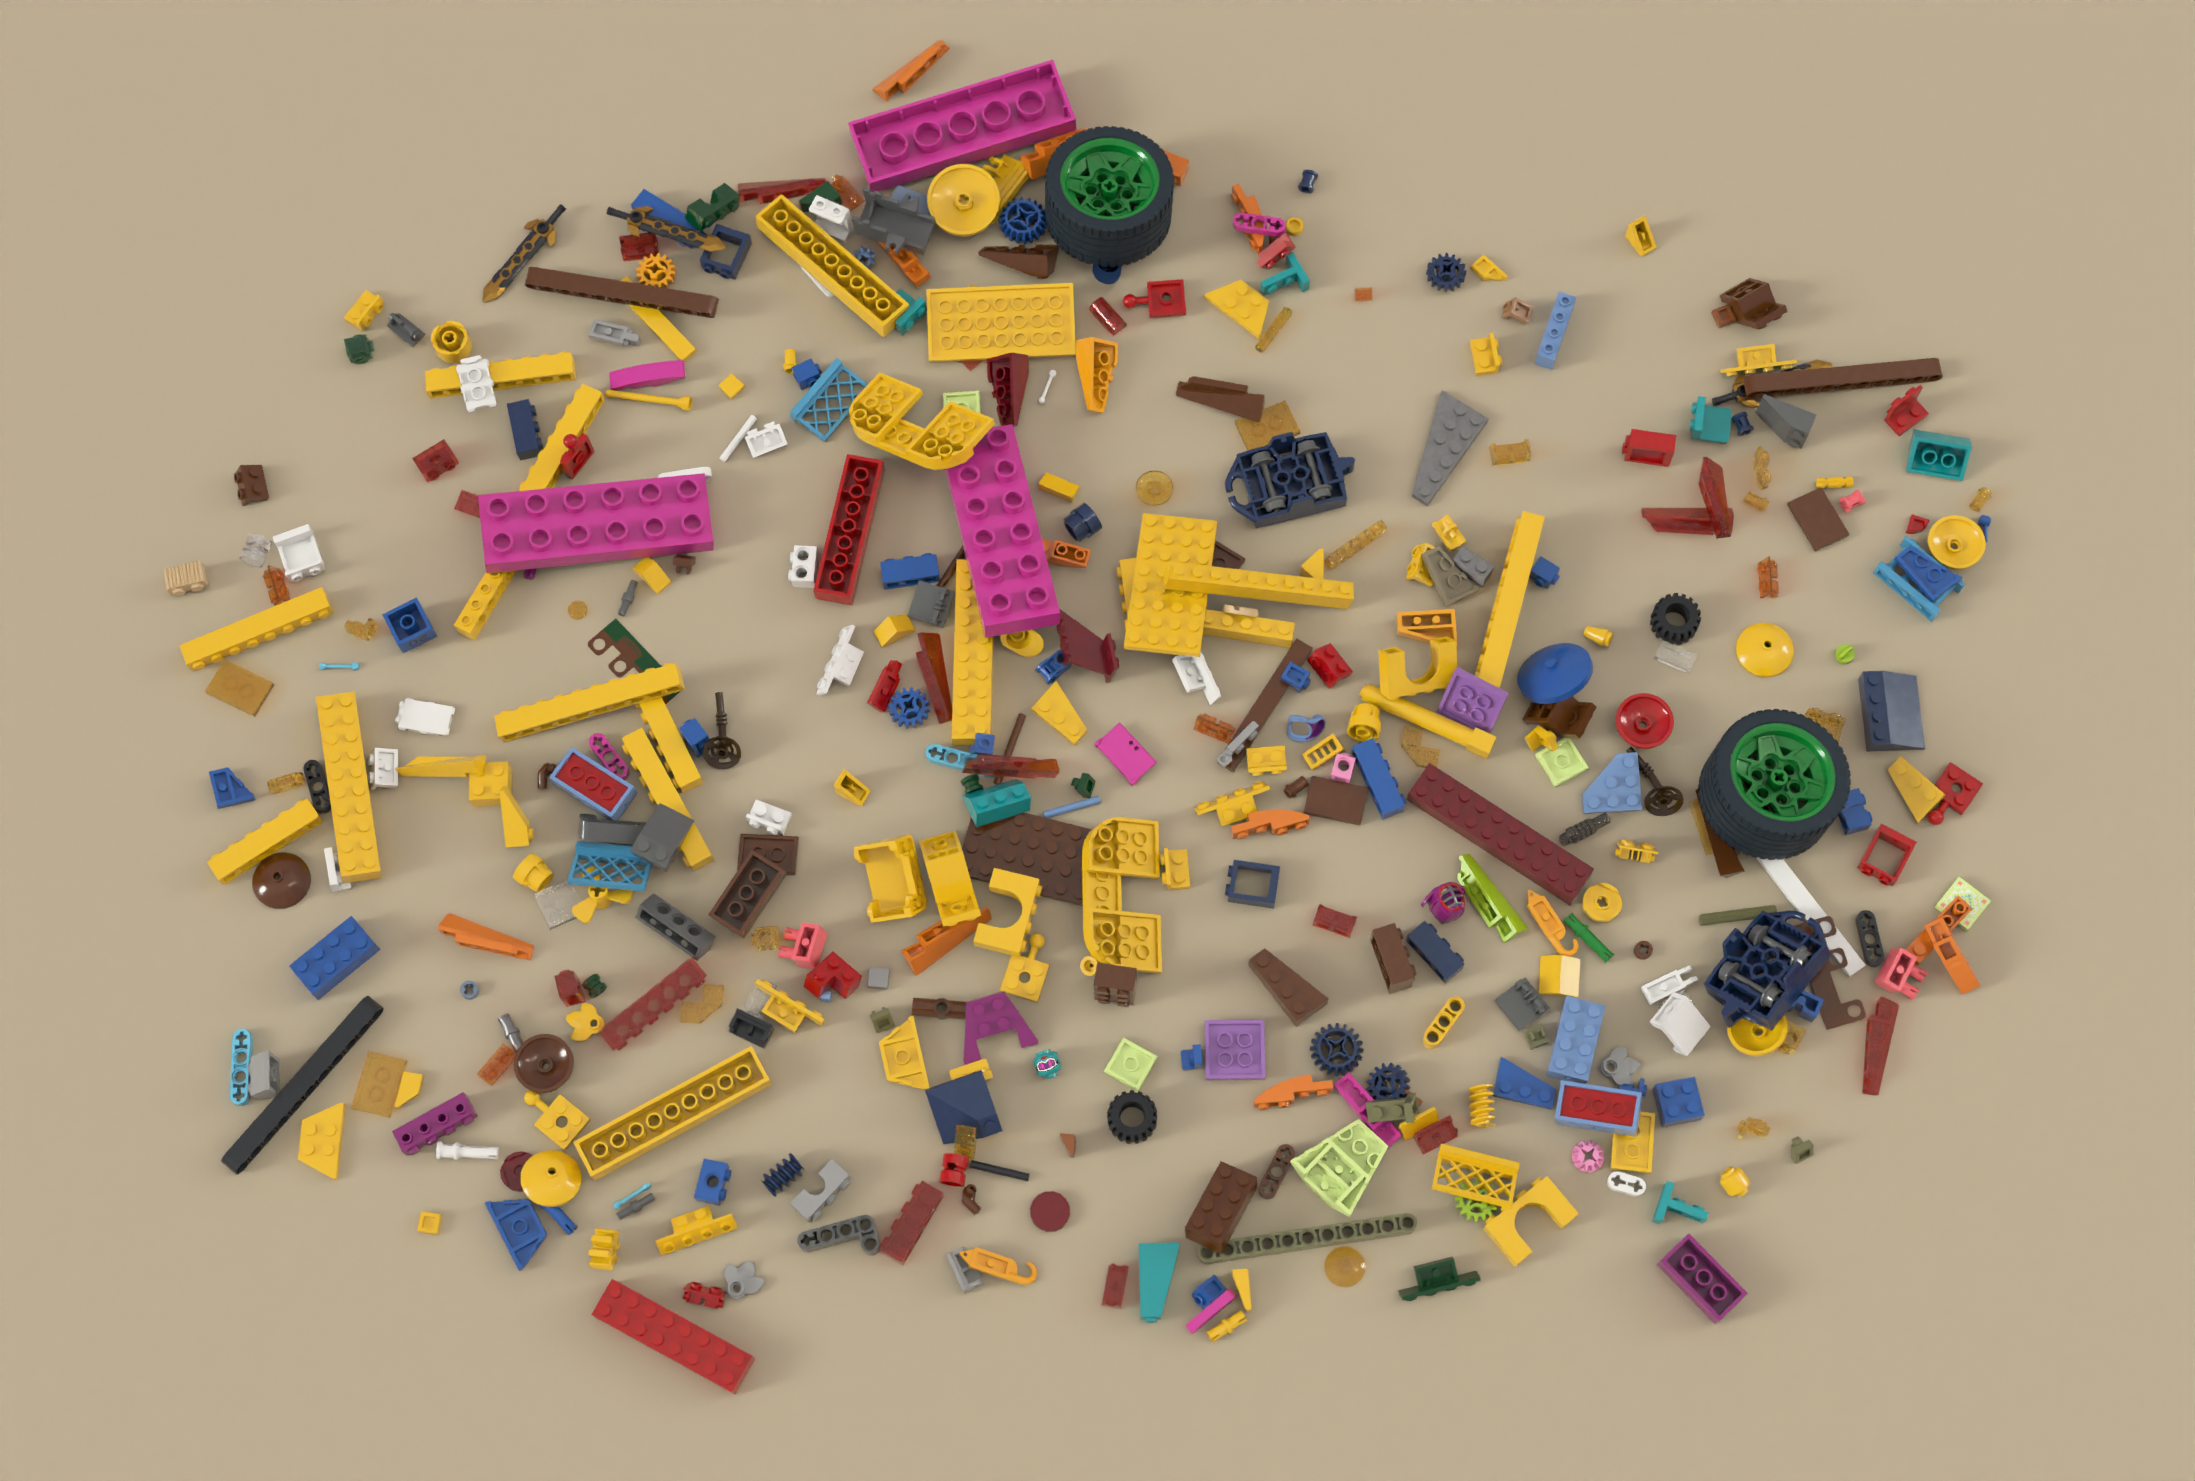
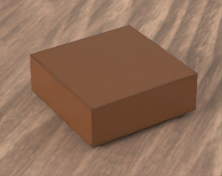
M1729 304L1714 309L1711 312L1719 328L1735 323L1737 320Z

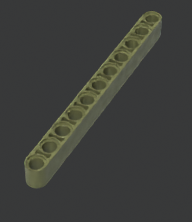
M1404 1213L1230 1239L1227 1246L1233 1249L1231 1255L1220 1254L1211 1250L1213 1256L1205 1258L1202 1256V1251L1209 1248L1201 1245L1198 1257L1204 1264H1214L1408 1235L1415 1230L1417 1219L1413 1214ZM1405 1219L1410 1220L1413 1227L1405 1228L1402 1225V1221ZM1389 1222L1393 1226V1230L1385 1231L1382 1228V1224ZM1365 1225L1371 1226L1373 1233L1365 1234L1362 1231V1227ZM1349 1228L1352 1230L1353 1235L1345 1237L1342 1234V1230ZM1329 1231L1332 1233L1333 1238L1325 1240L1322 1237V1233ZM1309 1234L1313 1237V1241L1305 1243L1302 1240V1236ZM1289 1237L1293 1240V1244L1285 1246L1282 1243V1239ZM1269 1240L1273 1243V1247L1265 1249L1262 1246V1242ZM1250 1243L1253 1246V1250L1245 1252L1242 1249V1245Z

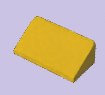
M1047 472L1038 484L1040 490L1073 503L1080 488L1079 485Z
M1431 1107L1418 1114L1414 1123H1406V1121L1400 1123L1398 1130L1402 1134L1403 1139L1407 1141L1438 1125L1439 1118L1436 1108Z

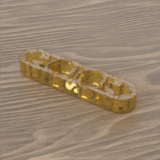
M1382 520L1376 522L1329 555L1324 563L1330 570L1336 568L1384 534L1388 527Z

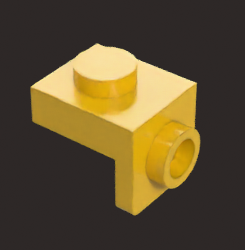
M1537 726L1525 737L1532 751H1535L1541 745L1553 752L1559 748L1556 742V735L1551 730L1547 731L1540 726Z

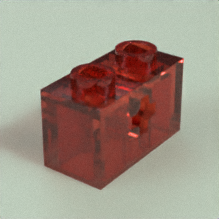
M444 439L412 458L427 483L436 480L441 474L454 469L459 464L456 456Z
M563 970L559 972V975L554 976L559 998L566 1007L586 1002L581 980L574 971Z

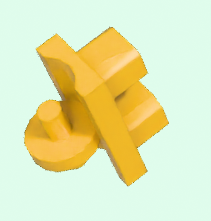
M1448 514L1432 523V527L1450 552L1466 543L1457 525Z

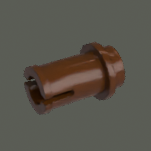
M1301 776L1292 784H1287L1284 793L1290 799L1292 797L1295 798L1296 794L1309 786V783L1305 777Z

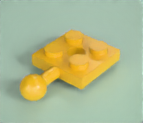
M1035 933L1031 935L1029 939L1031 948L1027 958L1011 955L1000 991H1005L1007 994L1038 1003L1050 967L1049 964L1035 960L1038 949L1043 947L1045 939L1041 934ZM1028 973L1031 976L1030 981L1022 983L1019 980L1020 975Z
M529 1090L524 1095L526 1104L530 1106L535 1105L544 1112L534 1126L564 1151L591 1120L560 1094L550 1106L540 1100L539 1093ZM561 1117H565L568 1120L567 1125L563 1128L557 1126V1120Z

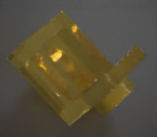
M1748 1117L1745 1121L1741 1120L1737 1127L1739 1134L1737 1137L1741 1139L1746 1130L1764 1139L1771 1128L1761 1119L1756 1118L1755 1120Z

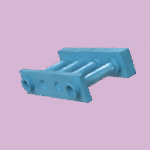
M1907 536L1904 537L1900 543L1903 549L1898 554L1911 546L1941 566L1939 562L1919 547L1914 539ZM1894 558L1889 564L1881 561L1873 572L1874 575L1931 622L1941 611L1938 605L1953 590L1959 594L1965 586L1963 581L1960 580L1931 602L1924 597L1919 587L1914 588L1909 584L1908 581L1911 578L1906 573L1903 576H1899L1894 572V568L1898 565Z

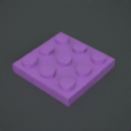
M1457 667L1437 709V713L1473 730L1478 728L1491 734L1509 693Z
M1205 1020L1206 1080H1265L1264 1020Z

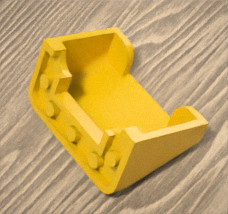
M910 834L854 847L856 861L866 865L873 901L867 907V914L870 917L871 923L913 917L926 909V893L914 840Z

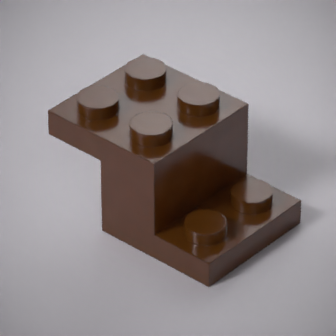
M1748 278L1719 295L1722 302L1732 305L1738 324L1757 330L1765 328L1767 323L1780 319L1784 313L1788 312L1785 305L1775 302L1769 283Z
M1573 696L1551 704L1531 702L1522 720L1526 724L1540 725L1547 731L1551 730L1557 738L1580 739L1597 706L1592 702H1579Z

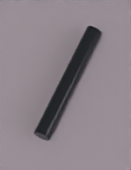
M971 1160L970 1168L1023 1181L1029 1180V1173Z

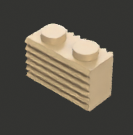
M200 560L163 570L166 588L171 596H182L185 592L191 590L198 592L203 590V587L209 586L205 566Z

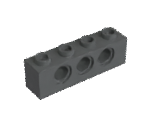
M654 893L640 904L635 917L697 961L711 950L716 937Z

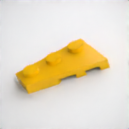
M1057 681L1031 708L1037 716L1073 745H1076L1087 733L1085 725Z
M1902 756L1888 769L1890 776L1917 823H1920L1945 796L1941 790Z

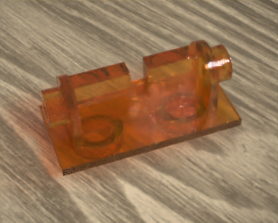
M833 176V183L831 185L841 195L842 202L850 211L865 201L844 176Z
M1767 557L1758 563L1757 568L1760 598H1764L1767 595L1775 598L1779 594L1778 581L1772 580V578L1778 577L1777 563H1775V560H1770V557Z
M268 565V570L264 571L263 578L267 588L273 587L268 591L271 603L276 606L281 604L282 600H290L289 591L285 585L284 574L281 569Z
M1200 713L1197 716L1194 730L1229 744L1231 735L1235 731V728L1232 727L1233 725L1221 720L1219 724H1216L1217 719L1206 713Z
M502 1044L477 1075L492 1086L514 1061L516 1054L508 1046Z

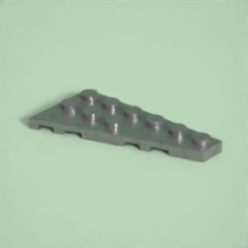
M1443 390L1440 394L1412 493L1414 499L1426 506L1432 501L1488 422L1487 417Z

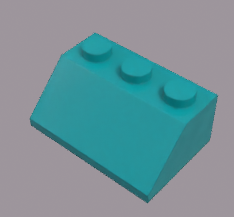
M1913 429L1906 472L1963 481L1972 449L1971 441L1969 438Z
M1017 779L962 795L976 827L1028 812L1031 806V796L1024 782Z

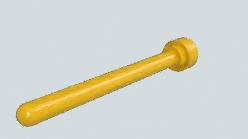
M615 390L605 391V396L611 398L675 405L685 411H690L692 408V396L684 395L679 398Z

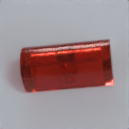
M1103 297L1096 299L1091 304L1090 312L1112 336L1127 326V323Z

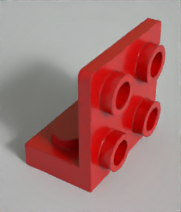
M1921 385L1917 388H1910L1903 398H1896L1891 403L1892 407L1887 410L1888 414L1884 421L1898 436H1901L1929 414L1917 401L1923 389Z

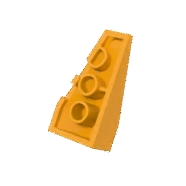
M1094 337L1076 340V361L1087 410L1104 413L1109 395V382L1113 380V368L1117 366L1118 343Z

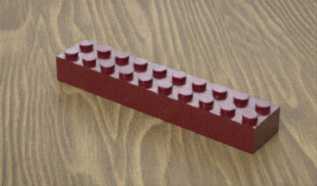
M1431 763L1427 765L1408 793L1407 801L1570 906L1594 870L1593 867Z

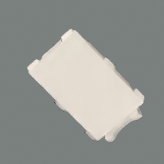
M480 355L461 359V364L457 365L456 370L459 373L462 385L460 387L461 393H463L467 411L472 412L475 409L496 406L493 390L494 383L488 368L489 360L482 359Z
M407 698L405 702L401 701L399 703V713L395 718V722L399 724V730L405 731L407 729L408 731L422 734L447 736L449 735L452 714L454 715L455 708L435 704V702H423Z

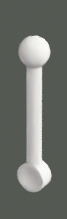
M1055 370L1049 371L1050 377L1042 396L1038 398L1040 404L1045 402V396L1051 381L1056 377Z

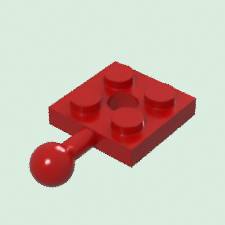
M1183 279L1147 282L1148 296L1136 297L1133 294H1127L1123 298L1124 306L1129 309L1134 308L1137 304H1149L1150 318L1186 315ZM1168 295L1172 299L1169 302H1164L1161 298Z
M584 433L579 437L574 434H567L563 439L564 446L569 448V450L564 452L560 463L566 476L572 480L595 452L589 437Z
M1950 762L1934 784L1945 796L1942 798L1937 810L1929 813V822L1933 825H1940L1944 820L1943 814L1948 807L1962 815L1983 783ZM1951 785H1958L1961 792H1954Z

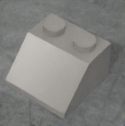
M269 1050L250 1057V1063L248 1064V1074L251 1075V1083H248L249 1094L256 1100L275 1098L280 1092L279 1058Z

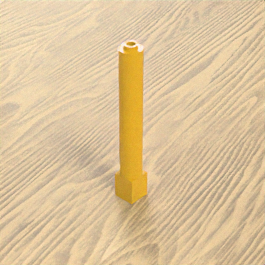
M1370 683L1367 686L1364 685L1359 696H1362L1361 701L1376 705L1381 710L1467 747V751L1485 759L1488 758L1495 743L1496 736L1478 728L1473 730L1402 697L1397 700H1389L1381 694L1379 687Z

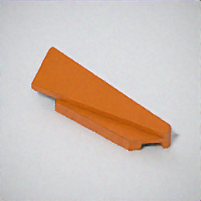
M941 40L937 41L872 90L886 102L898 90L904 94L950 47Z
M1078 129L1035 144L1037 152L1020 156L1030 178L1035 180L1046 174L1048 162L1057 147H1060V144L1069 137H1072V135L1079 134L1080 131H1086L1087 129Z
M984 907L981 909V916L974 920H964L954 926H943L942 921H939L917 934L918 943L901 950L913 973L916 976L976 932L978 923H988L992 919L989 908Z
M448 913L438 926L441 934L455 937L454 941L459 946L531 960L534 945L454 914Z

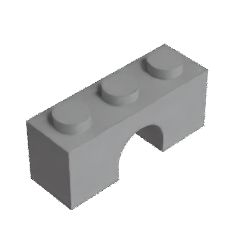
M833 1159L818 1173L820 1178L825 1181L824 1191L818 1195H812L803 1189L790 1203L809 1223L812 1220L816 1221L823 1213L821 1210L826 1205L830 1206L836 1199L835 1195L840 1190L844 1191L850 1184V1175Z

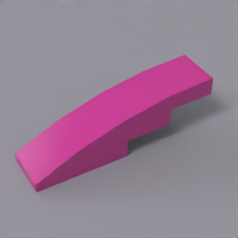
M675 360L649 363L609 372L610 389L615 391L628 387L637 389L647 385L656 387L685 378L684 361Z
M1349 1072L1334 1084V1087L1361 1121L1388 1145L1387 1149L1402 1138V1134L1390 1121L1368 1123L1366 1101H1374V1099Z

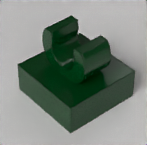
M1082 773L1080 779L1073 778L1071 786H1075L1074 789L1083 798H1091L1096 781L1090 774Z

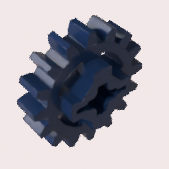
M1448 253L1445 254V257L1438 254V259L1433 257L1432 263H1428L1426 275H1428L1427 281H1432L1431 287L1438 286L1437 291L1444 288V292H1447V289L1450 288L1453 292L1455 286L1460 288L1461 283H1464V276H1466L1465 264H1460L1461 258L1456 260L1455 254L1449 257Z
M1382 1063L1381 1069L1375 1067L1376 1073L1370 1072L1372 1080H1367V1083L1371 1085L1367 1088L1371 1093L1370 1096L1376 1100L1407 1097L1405 1090L1411 1088L1406 1084L1410 1082V1079L1405 1077L1407 1072L1401 1070L1402 1068L1399 1065L1395 1067L1393 1063H1389L1388 1067ZM1385 1080H1387L1390 1083L1392 1090L1387 1086Z

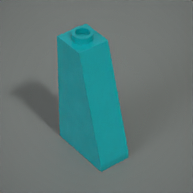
M1139 1243L1141 1320H1145V1323H1157V1320L1162 1318L1179 1253V1243Z

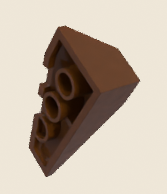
M1039 244L1035 245L1034 248L1027 249L1024 245H1018V247L1011 249L1008 246L983 247L978 252V255L1030 276L1045 279L1054 272L1059 245Z

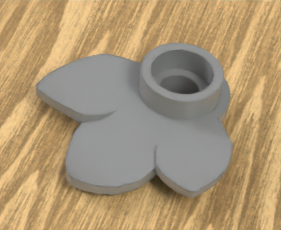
M1618 1047L1612 1050L1610 1057L1604 1059L1600 1065L1603 1075L1612 1078L1616 1084L1621 1086L1622 1084L1633 1085L1630 1075L1640 1067L1639 1062L1626 1057V1047ZM1607 1065H1612L1614 1070L1609 1071Z
M752 1261L742 1264L738 1269L732 1264H728L726 1267L724 1278L728 1283L727 1293L731 1298L740 1299L745 1294L756 1293L762 1287L764 1280L754 1277L755 1267ZM738 1285L741 1289L736 1293L733 1289Z

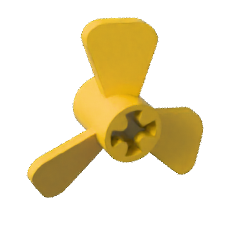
M591 866L585 870L591 873L597 869ZM600 874L593 877V879L601 880ZM589 886L588 893L590 897L573 906L572 913L582 923L587 924L591 921L596 908L606 909L612 901L627 904L632 900L633 891L623 889L609 891L608 888Z

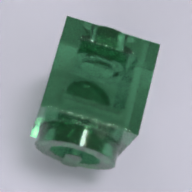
M358 334L344 339L346 353L351 363L364 364L369 359H373L372 351H375L372 340L369 341L366 334Z

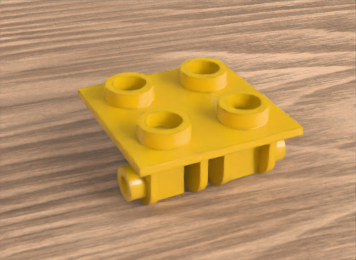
M1622 839L1621 842L1616 841L1619 848L1615 849V856H1618V858L1628 859L1631 849L1630 860L1633 859L1634 850H1636V861H1638L1641 851L1640 862L1650 863L1654 862V854H1658L1656 848L1650 843L1641 842V845H1636L1632 840Z

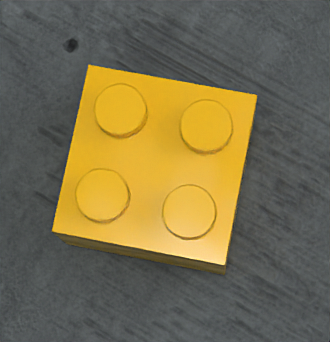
M508 761L485 762L482 773H469V801L473 807L500 806L499 791L504 786H507L512 794L513 768Z

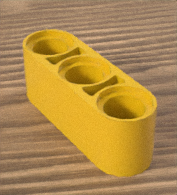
M1451 997L1428 1027L1423 1036V1044L1426 1048H1437L1460 1018L1465 1008V1003L1460 997ZM1457 1004L1460 1010L1453 1011L1450 1005ZM1445 1019L1449 1025L1442 1027L1438 1021ZM1435 1035L1437 1041L1434 1043L1430 1042L1427 1036Z

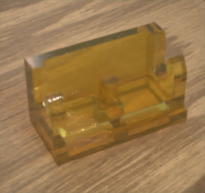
M1528 439L1522 443L1496 446L1495 443H1492L1489 447L1492 466L1529 462L1531 458Z

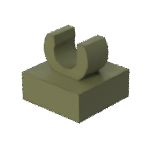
M882 1007V1011L877 1013L872 1011L870 1017L876 1033L895 1026L888 1008Z
M1542 1023L1523 1031L1530 1050L1550 1042Z
M1799 1136L1791 1140L1793 1143L1791 1145V1158L1795 1164L1813 1156L1814 1145L1810 1140L1802 1142Z

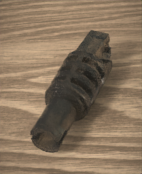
M1606 812L1593 819L1586 818L1584 821L1567 828L1566 832L1559 836V841L1563 846L1578 843L1586 837L1594 835L1597 829L1611 823V820Z

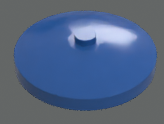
M1571 643L1550 645L1532 654L1522 664L1517 675V683L1526 699L1539 704L1557 703L1574 696L1586 686L1593 673V662L1589 653L1579 645Z

